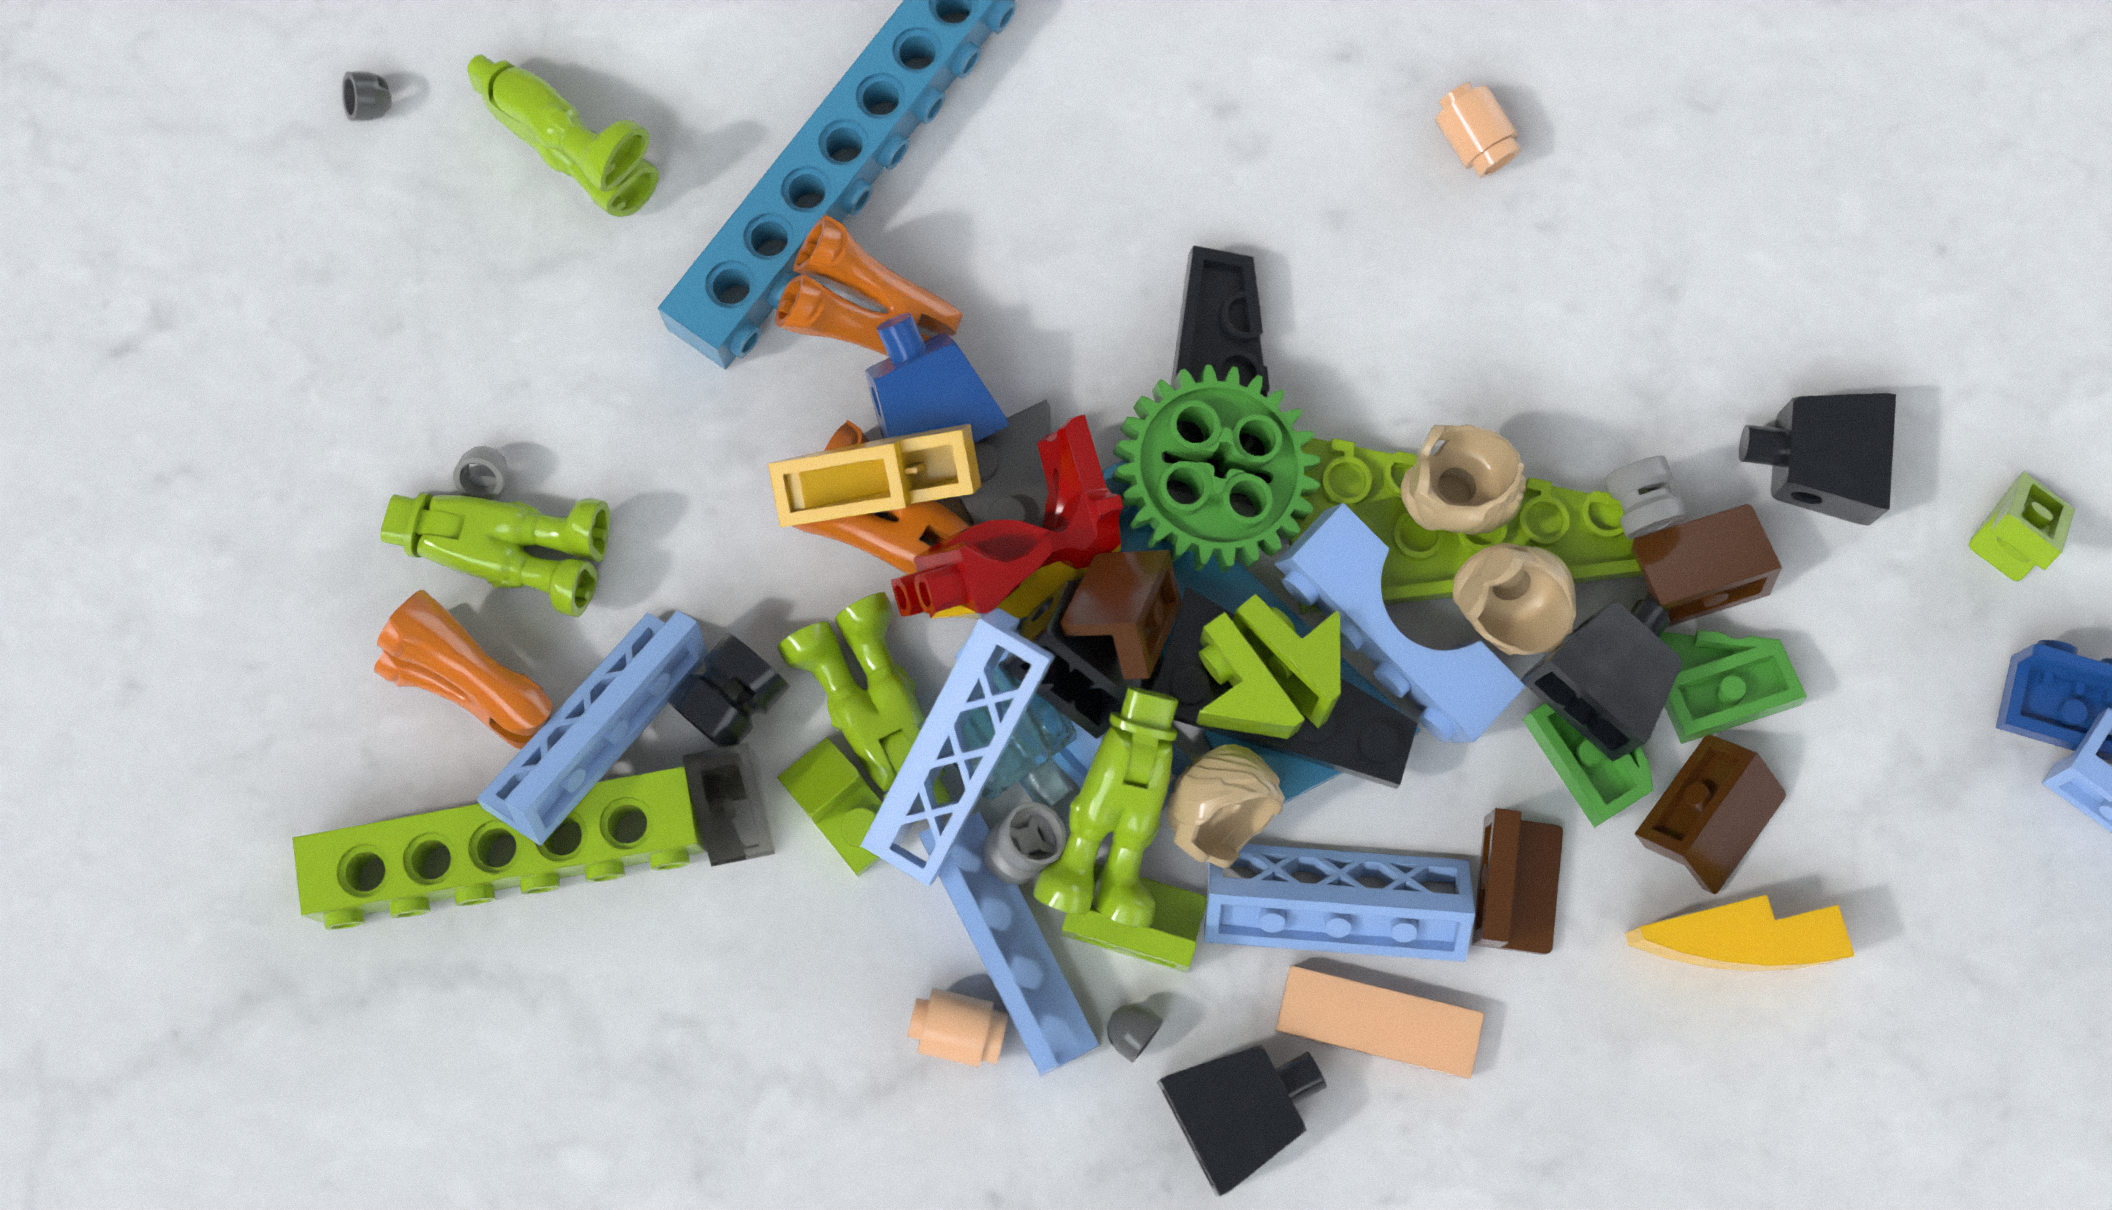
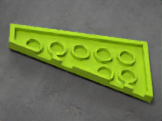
M1312 438L1302 448V453L1320 457L1321 462L1313 470L1304 473V475L1320 482V488L1313 495L1302 497L1314 508L1304 520L1293 518L1301 530L1289 541L1290 546L1326 509L1344 503L1389 548L1381 575V593L1384 605L1453 598V579L1462 565L1471 556L1484 548L1501 543L1538 547L1550 551L1566 564L1574 584L1643 576L1631 550L1634 539L1628 540L1620 523L1623 514L1620 501L1613 499L1609 493L1596 490L1592 493L1552 486L1551 481L1529 477L1526 480L1525 492L1523 493L1520 509L1516 516L1508 524L1497 528L1494 532L1470 535L1453 533L1442 529L1428 531L1413 520L1401 499V482L1406 471L1416 464V454L1401 451L1391 454L1356 447V442L1332 438L1331 441ZM1298 601L1300 615L1322 612L1315 604L1308 607Z

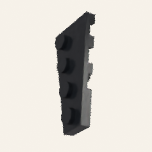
M1193 245L1187 260L1171 387L1175 390V378L1182 369H1186L1195 383H1198L1199 375L1206 365H1212L1217 381H1223L1233 366L1238 368L1239 385L1247 387L1257 375L1262 376L1260 394L1268 398L1267 393L1270 391L1268 369L1263 364L1260 340L1263 329L1254 257ZM1190 421L1177 422V430L1186 441L1191 443L1204 442L1201 429L1196 424ZM1251 434L1239 435V442L1247 453L1254 456L1265 455L1263 444L1256 436ZM1162 454V460L1166 463L1174 464L1179 462L1172 459L1168 454ZM1210 459L1207 463L1214 466V476L1223 478L1225 473L1219 471V461ZM1263 473L1255 474V476L1262 478L1266 483L1271 482L1268 475ZM1181 481L1167 482V490L1193 494L1191 488ZM1232 493L1229 495L1230 501L1254 505L1243 494Z
M1186 586L1181 602L1182 606L1178 612L1154 692L1166 694L1179 700L1173 720L1397 789L1400 786L1418 723L1342 678L1341 694L1328 720L1317 728L1298 709L1305 720L1299 731L1288 739L1197 724L1199 712L1233 688L1228 680L1223 684H1219L1209 673L1199 656V651L1204 649L1200 643L1203 627L1224 612L1233 621L1234 614Z

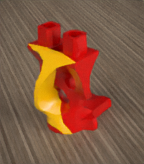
M1085 414L1067 419L1057 432L1047 434L1037 442L1049 493L1045 503L1042 528L1019 520H989L974 524L931 546L914 558L917 572L891 579L892 589L902 617L925 612L930 615V619L970 618L979 620V618L998 607L1020 619L1026 617L1063 583L1069 580L1077 581L1083 577L1094 555L1098 553L1120 552L1121 538L1118 517L1123 509V503L1119 494L1111 493L1106 487Z

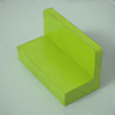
M1096 863L1094 867V885L1103 868V865ZM1139 876L1140 882L1153 895L1156 901V912L1152 925L1149 927H1134L1116 922L1098 912L1092 903L1089 913H1066L1061 936L1187 973L1197 944L1196 938L1207 899L1202 894Z

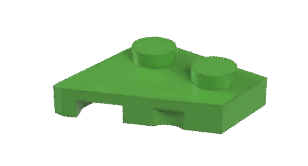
M1697 630L1695 635L1663 632L1659 637L1679 654L1682 663L1664 705L1681 744L1801 706L1807 697L1779 639L1755 636L1735 639L1722 632Z
M1546 703L1522 718V721L1594 828L1654 791L1649 760L1645 757L1642 746L1612 762Z

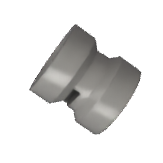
M1654 456L1630 463L1613 471L1604 479L1610 496L1620 501L1623 509L1620 523L1628 540L1673 527L1688 518L1682 499L1674 495L1669 486L1672 472L1665 456Z
M1037 802L1022 803L1008 813L1003 821L995 825L987 834L983 842L982 851L985 864L995 877L1005 883L1014 885L1027 883L1060 857L1066 846L1067 833L1063 821L1050 807Z

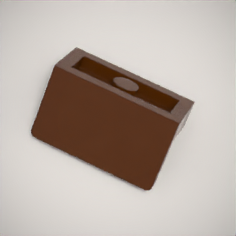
M1749 504L1637 537L1633 540L1631 546L1632 553L1649 587L1646 599L1659 604L1665 609L1670 618L1667 627L1769 596L1782 569L1753 507Z
M1169 550L1109 552L1094 555L1060 622L1065 636L1113 635L1124 679L1150 678L1182 606Z
M1708 735L1702 739L1634 835L1645 848L1684 865L1703 890L1717 894L1784 801L1786 792L1757 752L1714 735Z
M1495 808L1484 817L1472 945L1546 955L1553 949L1563 829L1559 825L1521 820L1522 811Z

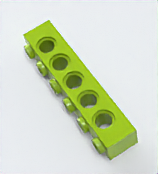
M685 766L597 782L541 846L484 810L480 803L292 837L301 916L318 922H324L325 930H340L365 924V914L385 910L390 911L391 918L423 915L431 912L430 902L455 898L456 906L484 904L496 900L495 890L520 886L521 894L550 892L561 888V878L585 874L586 882L589 883L615 880L625 876L624 867L650 862L652 871L676 869L690 864L689 855L705 852L694 776ZM629 813H644L647 819V828L644 835L633 843H620L617 838V826L620 820ZM567 824H578L581 828L582 838L577 849L567 855H556L553 849V838L556 832ZM512 835L516 841V852L513 859L502 867H492L489 861L491 845L502 836ZM447 847L451 855L448 870L439 878L428 879L424 870L426 858L433 850ZM382 859L385 865V875L382 882L375 889L364 891L360 884L362 869L370 861Z

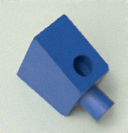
M911 313L897 315L881 323L876 328L889 358L870 366L865 370L882 439L970 424L973 442L975 443L1010 426L1006 416L959 346L948 335L942 333L923 341Z

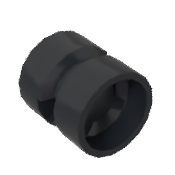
M727 632L704 658L706 672L703 675L691 673L669 697L667 702L704 736L730 755L754 728L751 716L754 713L766 714L790 686L766 661L738 638ZM731 679L743 688L735 701L721 689Z

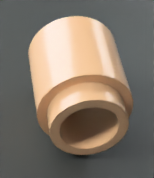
M1470 82L1458 86L1440 100L1439 104L1443 110L1437 115L1435 121L1466 169L1474 168L1479 178L1499 170L1521 152L1520 147L1515 141L1518 132L1487 85L1474 88Z
M932 988L929 1000L916 998L907 1037L920 1040L917 1050L919 1054L979 1067L981 1061L996 1065L1004 1039L1008 1012L993 1009L994 1002Z

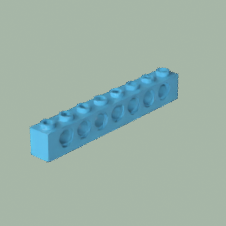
M903 0L659 305L658 310L666 328L725 370L736 356L742 359L748 355L760 338L762 332L761 324L773 309L777 310L786 285L793 278L801 275L793 271V265L812 227L824 215L842 223L848 214L854 217L862 211L872 195V184L884 168L892 170L899 164L909 147L910 141L908 138L921 122L929 124L936 117L946 98L944 92L957 76L964 79L973 70L981 55L980 47L992 32L996 34L1001 33L1010 23L1017 8L1015 0ZM954 12L967 16L960 23H947L942 20L945 15ZM916 57H924L932 61L929 66L922 69H912L905 65L909 60ZM881 102H889L897 106L891 113L886 115H875L869 112L872 106ZM842 148H854L860 151V154L851 161L840 162L832 158L834 153ZM814 193L824 197L819 205L810 209L799 208L795 205L796 201L805 194ZM769 240H781L787 243L784 250L777 255L764 256L757 253L760 246ZM741 286L749 289L746 298L739 303L726 304L720 301L722 294L729 288Z

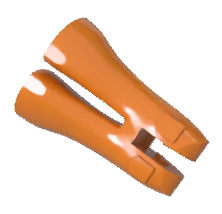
M824 215L812 227L799 250L793 265V271L802 275L796 276L786 285L778 304L775 323L778 327L797 334L833 338L888 356L876 330L886 320L900 314L911 313L916 325L934 333H945L948 336H953L958 330L963 314L942 298L901 277L864 251L842 223ZM815 280L881 309L882 313L850 302ZM920 333L923 341L931 338L923 333Z
M847 419L834 433L825 450L870 441L858 426ZM931 500L912 503L906 508L882 511L883 514L895 521L880 518L873 513L793 525L792 527L806 533L851 545L881 559L908 575L917 572L914 558L931 547L920 541L922 535L936 544L970 527V525L937 501Z
M424 589L410 596L389 617L377 640V646L384 651L374 667V671L387 681L394 682L397 687H417L458 704L508 744L520 750L550 719L553 708L552 701L544 693L543 687L524 673L519 674L486 654L460 623Z

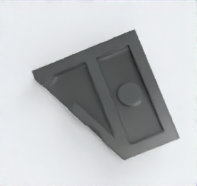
M1047 399L1007 417L1010 426L974 443L981 487L974 494L959 496L972 525L989 520L1006 519L1019 520L1042 528L1045 503L1049 493L1037 442L1045 435L1050 434V405Z

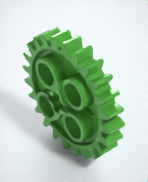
M1206 365L1199 375L1198 383H1195L1186 369H1182L1175 378V390L1164 380H1159L1152 390L1155 401L1141 396L1133 407L1139 418L1127 416L1120 428L1131 440L1118 441L1113 449V455L1129 463L1117 467L1112 474V480L1128 483L1131 486L1121 495L1123 506L1137 505L1140 510L1131 522L1130 527L1136 529L1150 524L1155 529L1147 545L1151 549L1165 539L1173 543L1170 551L1173 563L1187 550L1193 552L1194 568L1197 571H1201L1210 557L1215 556L1221 572L1225 573L1234 565L1236 554H1238L1242 563L1247 568H1250L1259 560L1258 547L1268 556H1274L1282 548L1278 536L1291 541L1301 530L1293 518L1304 520L1313 511L1314 507L1302 497L1313 495L1320 488V482L1304 475V473L1313 470L1321 461L1319 456L1302 453V448L1315 435L1313 431L1295 432L1292 425L1300 417L1302 411L1298 408L1282 413L1278 408L1285 393L1282 389L1272 393L1268 398L1260 394L1263 378L1260 375H1257L1245 387L1239 385L1237 367L1232 366L1224 380L1217 381L1212 365ZM1190 421L1196 424L1201 429L1204 442L1191 443L1186 441L1177 430V422ZM1251 434L1256 436L1263 444L1265 455L1254 456L1247 453L1239 442V435ZM1162 454H1168L1172 459L1179 462L1174 464L1166 463L1162 460ZM1210 459L1219 461L1218 469L1220 472L1225 473L1223 478L1214 476V466L1207 463ZM1255 474H1266L1270 477L1271 482L1266 483L1262 478L1255 476ZM1181 481L1189 486L1194 495V503L1181 504L1176 502L1167 491V482ZM1240 493L1247 496L1254 504L1255 516L1244 517L1235 512L1230 504L1229 495Z

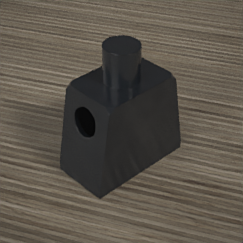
M1896 394L1819 395L1792 398L1777 414L1775 428L1745 425L1740 439L1739 459L1741 462L1772 466L1771 495L1774 499L1859 525L1870 526L1890 509Z
M1069 580L1063 583L1027 615L1018 635L1055 656L1036 694L1098 739L1108 731L1110 726H1113L1109 721L1111 713H1121L1128 687L1141 688V679L1123 678L1113 635L1065 636L1063 634L1060 622L1079 586L1078 582ZM1009 651L1004 661L1003 669L1020 682H1023L1032 664Z
M1641 599L1628 611L1620 603L1610 602L1579 624L1572 633L1567 635L1560 646L1556 647L1553 652H1548L1524 674L1520 681L1614 762L1647 743L1682 663L1679 654L1659 638L1670 622L1669 615L1663 607L1651 600Z
M1262 1045L1169 1074L1157 1081L1215 1196L1218 1197L1230 1192L1301 1136L1307 1129L1295 1104L1327 1088L1318 1065L1308 1051L1275 1068Z

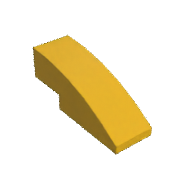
M970 424L885 438L768 463L780 528L906 508L912 503L974 494L981 487Z
M1767 895L1643 925L1625 933L1628 946L1665 959L1715 969L1750 972L1794 970L1832 963L1855 956L1839 904L1775 920Z

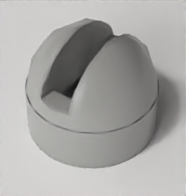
M487 446L473 447L464 453L453 472L455 486L461 494L490 500L500 494L508 478V467L505 457L496 449ZM469 464H477L476 466L469 467Z

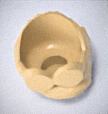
M1469 424L1461 426L1433 425L1419 449L1416 464L1407 470L1401 482V499L1413 520L1428 531L1442 529L1453 533L1470 535L1494 532L1497 528L1508 524L1510 520L1514 519L1520 509L1526 487L1525 466L1521 462L1520 452L1514 449L1510 442L1497 432ZM1445 440L1438 451L1429 455L1438 441Z
M1511 543L1496 544L1484 548L1471 556L1458 570L1453 579V601L1460 607L1462 614L1471 622L1475 630L1483 638L1508 655L1553 652L1556 647L1564 642L1567 635L1572 633L1573 624L1576 620L1575 584L1566 564L1548 550Z
M1236 744L1218 746L1197 757L1178 776L1167 801L1166 813L1169 826L1175 834L1174 843L1200 863L1208 861L1216 866L1229 868L1239 858V851L1252 836L1259 834L1269 824L1275 814L1282 812L1285 797L1279 788L1280 779L1259 755L1248 748Z

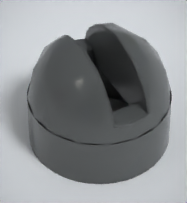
M367 71L345 73L342 83V99L347 118L350 121H370L381 118L392 104V97L386 80L377 74Z
M1139 1004L1122 1005L1110 1017L1107 1026L1109 1041L1117 1052L1133 1063L1151 1042L1164 1020L1149 1008Z

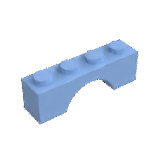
M1344 503L1326 509L1274 563L1286 575L1282 580L1283 585L1299 602L1308 607L1315 604L1327 617L1335 611L1340 613V643L1352 652H1357L1360 649L1377 666L1373 674L1381 685L1397 697L1402 698L1406 695L1422 711L1418 719L1434 737L1444 743H1447L1449 740L1453 743L1475 742L1526 686L1481 640L1461 643L1446 650H1434L1423 647L1402 634L1390 619L1381 593L1382 569L1389 548Z

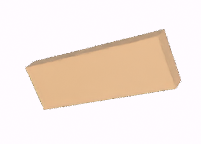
M1290 966L1275 1032L1470 1079L1472 1077L1484 1013Z

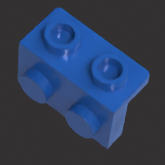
M2040 640L2037 644H2032L2012 655L1995 728L2076 751L2099 713L2107 708L2112 709V658L2098 661L2077 655L2078 649L2075 646L2056 640ZM2108 734L2095 755L2100 759L2112 762V735Z

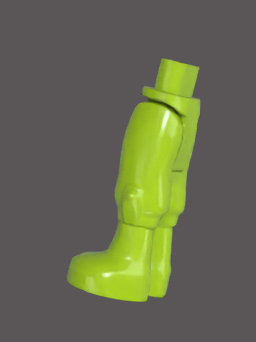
M478 54L470 60L467 72L472 87L482 95L484 103L492 115L517 137L535 149L550 168L572 176L589 194L596 205L612 216L625 217L637 212L650 199L659 181V171L654 165L643 158L649 146V133L644 127L633 120L620 119L604 129L600 134L584 126L578 110L560 96L541 77L525 69L515 67L505 60L494 63L482 54Z
M420 492L416 498L394 494L388 503L380 531V538L382 542L403 546L405 553L409 557H424L444 567L484 579L494 588L513 589L521 588L524 585L535 588L550 595L554 610L565 615L580 617L587 609L597 586L598 574L596 568L590 562L578 559L556 561L534 557L523 549L526 546L539 545L600 563L604 559L608 545L610 510L607 502L587 498L577 501L568 517L542 515L536 508L521 501L506 503L460 495L433 496L431 493Z
M879 592L854 602L840 611L835 617V622L844 640L852 649L867 676V689L863 690L855 682L844 659L839 642L828 621L817 622L794 632L777 645V649L789 667L812 673L821 684L828 696L827 707L831 717V725L843 733L854 753L883 792H889L926 720L915 696V681L910 678L900 665L894 663L885 636L894 614L892 604L886 593ZM944 767L932 787L938 805L952 802L941 780L947 774Z
M1128 687L1121 713H1111L1109 721L1113 726H1110L1097 749L1079 795L1070 804L1069 829L1071 833L1060 857L1041 871L1036 881L1033 896L1037 900L1054 909L1074 914L1089 913L1092 903L1098 912L1116 922L1134 927H1149L1152 925L1156 912V901L1153 895L1140 882V867L1144 850L1153 842L1161 826L1160 815L1167 794L1172 768L1173 750L1171 741L1176 740L1178 730L1171 726L1179 702L1178 699L1154 691ZM1112 831L1113 842L1105 864L1094 885V867L1099 847L1104 837Z

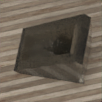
M743 743L683 755V765L711 867L775 854L760 762L750 744Z

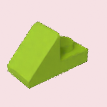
M2023 471L1972 536L1968 546L1973 552L2012 581L2018 582L2035 565L2045 571L2062 553L2075 508Z
M1254 594L1237 608L1232 622L1292 703L1319 728L1328 720L1341 694L1340 613L1335 611L1302 639L1296 634L1295 627L1286 614L1275 607H1269Z
M1226 612L1205 625L1200 638V643L1204 649L1199 651V656L1209 673L1219 684H1223L1228 680L1233 688L1203 708L1198 714L1196 723L1208 727L1285 739L1297 733L1305 719Z
M826 737L781 773L777 779L857 877H859L881 859L863 848L861 844L883 803L866 784L860 772Z

